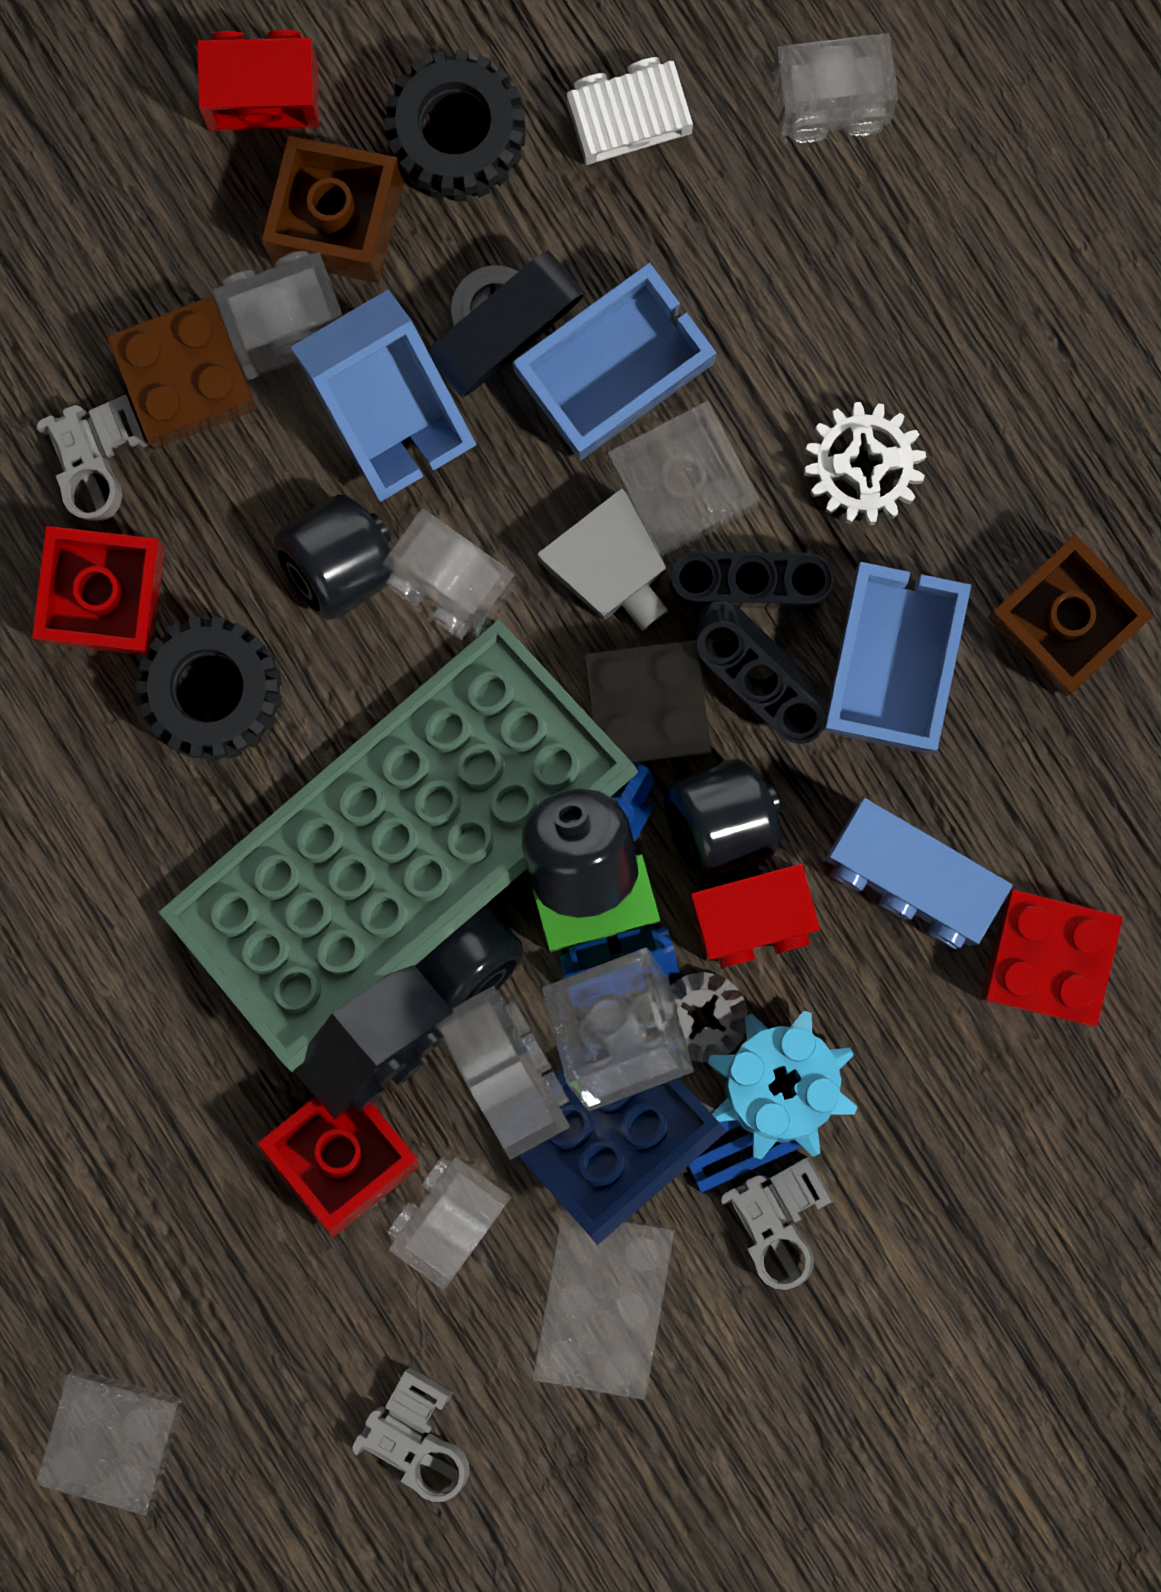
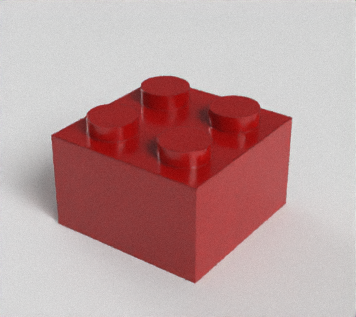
M274 30L268 32V39H245V34L242 32L220 31L211 34V40H198L199 109L209 131L320 128L318 60L311 38H301V32L296 30Z
M46 526L32 638L40 644L148 656L152 650L149 645L154 641L165 551L163 543L155 538Z
M802 864L691 893L689 896L706 961L718 958L721 969L755 960L753 949L773 944L775 954L810 945L808 934L820 930Z
M1010 890L1003 903L981 1001L1088 1027H1097L1123 916L1017 890Z
M314 1097L257 1143L261 1153L331 1239L419 1168L418 1158L373 1104L360 1113L353 1106L334 1119L319 1100Z

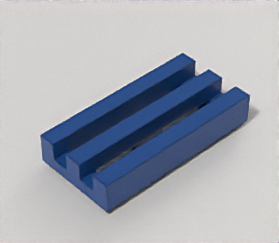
M738 1120L720 1122L726 1132L741 1125ZM748 1133L700 1155L688 1166L702 1193L802 1146L796 1140L780 1143L771 1147L762 1160L752 1156L706 1177L702 1167L753 1145V1133Z

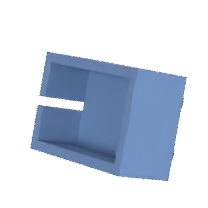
M648 263L513 361L515 374L579 461L715 363L716 351L687 312L677 319L676 327L672 323L671 319L679 314L680 303L651 263Z
M389 289L291 346L294 355L353 462L380 502L424 477L417 464L402 445L401 441L410 437L433 471L476 446L412 320Z
M860 562L855 572L825 717L826 722L822 732L933 755L938 750L971 585L921 574L916 581L915 590H907L904 588L908 584L910 572Z
M866 798L856 805L824 862L834 867L829 875L830 877L858 893L867 886L881 894L882 898L878 903L879 906L905 921L908 919L912 920L915 914L931 924L927 934L955 950L956 948L961 949L963 944L972 946L980 943L1013 884Z

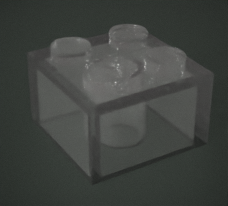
M890 33L777 47L772 73L780 137L794 135V142H814L827 138V131L849 129V135L865 136L879 133L883 130V124L891 123L898 103V93Z
M307 251L288 254L276 262L277 267L255 274L253 270L235 273L224 279L223 286L213 289L234 352L247 380L297 363L298 360L291 346L343 316L320 252L308 255Z
M709 401L608 452L607 461L621 488L628 495L661 558L754 511L759 506L760 498Z
M423 508L382 563L384 568L392 574L387 580L390 590L414 607H417L421 600L426 602L436 610L433 613V616L436 618L434 621L460 640L463 639L466 633H469L474 638H478L517 586L516 576L512 571Z
M647 947L542 987L566 1083L588 1111L694 1072L668 977Z
M492 986L463 1002L458 1007L452 1008L454 1013L440 1031L445 1036L444 1040L469 1090L509 1159L511 1160L570 1128L560 1106L569 1102V1099L553 1071L545 1076L542 1074L552 1067L533 1034L522 1037L531 1029L517 1003L513 1001L504 1005L497 990Z
M460 1153L452 1162L443 1156L440 1158L421 1185V1187L430 1192L423 1203L417 1208L409 1202L387 1232L396 1239L389 1248V1251L442 1290H445L514 1193Z
M74 1369L68 1373L36 1485L146 1516L154 1505L184 1399L80 1369Z

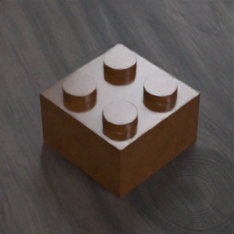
M288 135L262 237V243L271 261L379 283L405 181L397 157Z
M212 296L107 336L146 439L154 450L258 410L218 306Z
M1075 534L987 618L1063 698H1066L1153 617V614Z

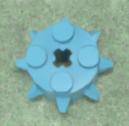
M803 1010L791 1027L779 1026L768 1029L753 1014L745 1016L747 1041L742 1044L736 1055H710L708 1064L726 1078L725 1094L727 1098L712 1115L719 1122L738 1120L744 1130L753 1133L754 1158L762 1160L775 1142L785 1143L796 1140L813 1157L820 1154L818 1127L828 1121L830 1115H855L857 1106L840 1092L842 1079L839 1070L854 1055L851 1048L829 1050L823 1040L812 1034V1013ZM782 1070L784 1076L791 1074L795 1078L797 1084L791 1089L793 1098L785 1100L782 1092L776 1096L771 1093L769 1085L775 1080L774 1071Z

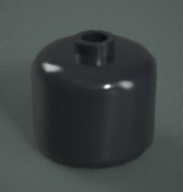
M339 494L326 499L280 529L274 537V550L289 582L304 603L315 614L326 620H333L343 616L390 585L395 577L396 565L392 550L388 544L391 541V536L387 527L375 513L369 514L358 502L346 495Z
M740 759L725 760L674 781L666 790L664 795V811L673 840L689 869L700 879L715 881L766 860L775 854L781 843V825L778 814L781 813V806L773 787L769 783H765L759 773L746 761Z
M583 788L564 790L545 798L528 814L522 827V850L532 888L544 906L559 915L575 918L599 916L616 908L631 894L639 875L638 857L629 819L615 799L595 790Z
M486 904L417 963L415 967L454 1011L452 1016L457 1017L472 1011L484 1003L511 977L522 960V942Z

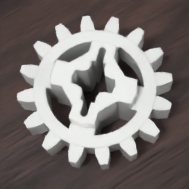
M856 402L853 406L852 417L846 418L837 408L831 414L834 424L832 429L821 423L815 428V433L823 441L822 444L809 443L805 450L806 454L817 458V463L810 464L804 468V476L818 477L819 483L814 486L810 494L813 498L824 494L830 498L825 510L829 515L836 511L839 506L846 509L845 522L848 524L853 522L859 512L865 513L868 525H875L878 510L881 509L893 519L898 515L895 503L897 499L911 504L915 498L913 492L907 487L908 483L922 484L925 475L914 470L913 465L924 461L926 452L920 450L912 451L910 446L920 434L917 430L904 434L899 429L905 417L901 413L893 417L891 421L884 419V404L878 403L872 415H865L861 402ZM872 429L887 435L895 443L896 447H885L873 437ZM849 431L850 445L842 454H834L832 457H828L830 447L835 440ZM861 441L863 443V451L867 452L868 459L878 460L879 463L874 466L870 474L868 487L866 477H863L861 468H852L850 464L855 462L858 457L859 449L862 445ZM901 471L897 485L889 493L880 497L879 482L886 474ZM844 480L856 490L857 499L841 492L833 481Z

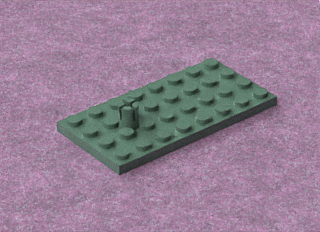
M498 619L162 908L159 913L280 1061L292 1072L304 1062L308 1044L334 1011L389 974L412 965L415 966L527 869L522 850V827L528 814L540 802L560 791L578 788L600 791L611 797L638 773V770Z

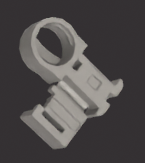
M127 394L88 412L80 406L74 405L63 410L64 416L55 418L50 415L40 420L37 424L39 432L44 435H50L64 471L56 475L63 503L69 512L86 522L98 523L106 521L115 515L121 505L123 496L121 484L113 474L109 461L102 456L106 455L108 458L114 456L113 448H118V446L126 442L131 447L140 445L144 448L150 445L132 400ZM124 411L133 433L131 437L128 434L120 412ZM90 415V417L87 420H81ZM82 460L81 463L75 464L76 461ZM94 474L103 476L109 485L110 493L107 502ZM82 479L93 499L96 508L95 512L84 513L75 504V489Z
M810 1157L771 1177L772 1184L763 1188L762 1183L768 1181L769 1178L765 1175H758L749 1179L743 1185L728 1191L721 1198L722 1205L730 1201L733 1204L755 1244L747 1250L755 1262L758 1275L765 1284L774 1289L788 1290L800 1286L809 1278L814 1264L811 1247L801 1237L795 1224L787 1227L784 1224L791 1220H794L795 1223L801 1220L799 1212L813 1204L819 1210L834 1202ZM805 1173L820 1198L817 1201L802 1177ZM781 1239L789 1240V1242L797 1245L802 1251L804 1257V1270L802 1274H800ZM770 1245L782 1262L791 1283H780L767 1273L764 1265V1256Z
M410 1367L404 1372L386 1406L377 1408L369 1415L365 1422L366 1427L353 1444L354 1454L358 1455L365 1449L401 1470L405 1474L400 1482L414 1489L422 1498L432 1502H445L455 1497L466 1485L470 1474L469 1462L464 1452L456 1445L444 1442L432 1434L427 1435L423 1441L421 1440L424 1433H429L433 1427L427 1422L434 1409L442 1410L451 1399L453 1392ZM412 1385L437 1399L436 1403L412 1390ZM385 1409H388L389 1413L387 1417L383 1418L382 1415ZM428 1453L449 1455L455 1461L459 1471ZM420 1465H426L440 1472L457 1484V1486L450 1491L444 1492L431 1489L424 1483L421 1477Z

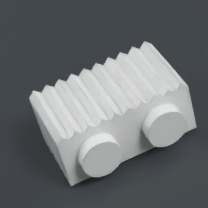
M658 57L647 58L628 66L629 74L621 77H614L608 80L605 73H599L584 77L574 83L576 90L566 93L567 106L585 165L692 134L693 123L674 61L661 64Z

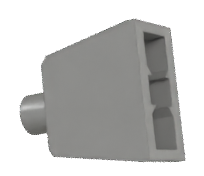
M622 488L538 553L540 563L602 620L607 619L623 606L638 627L644 631L669 611L650 587L653 582L665 574L666 567L628 495Z

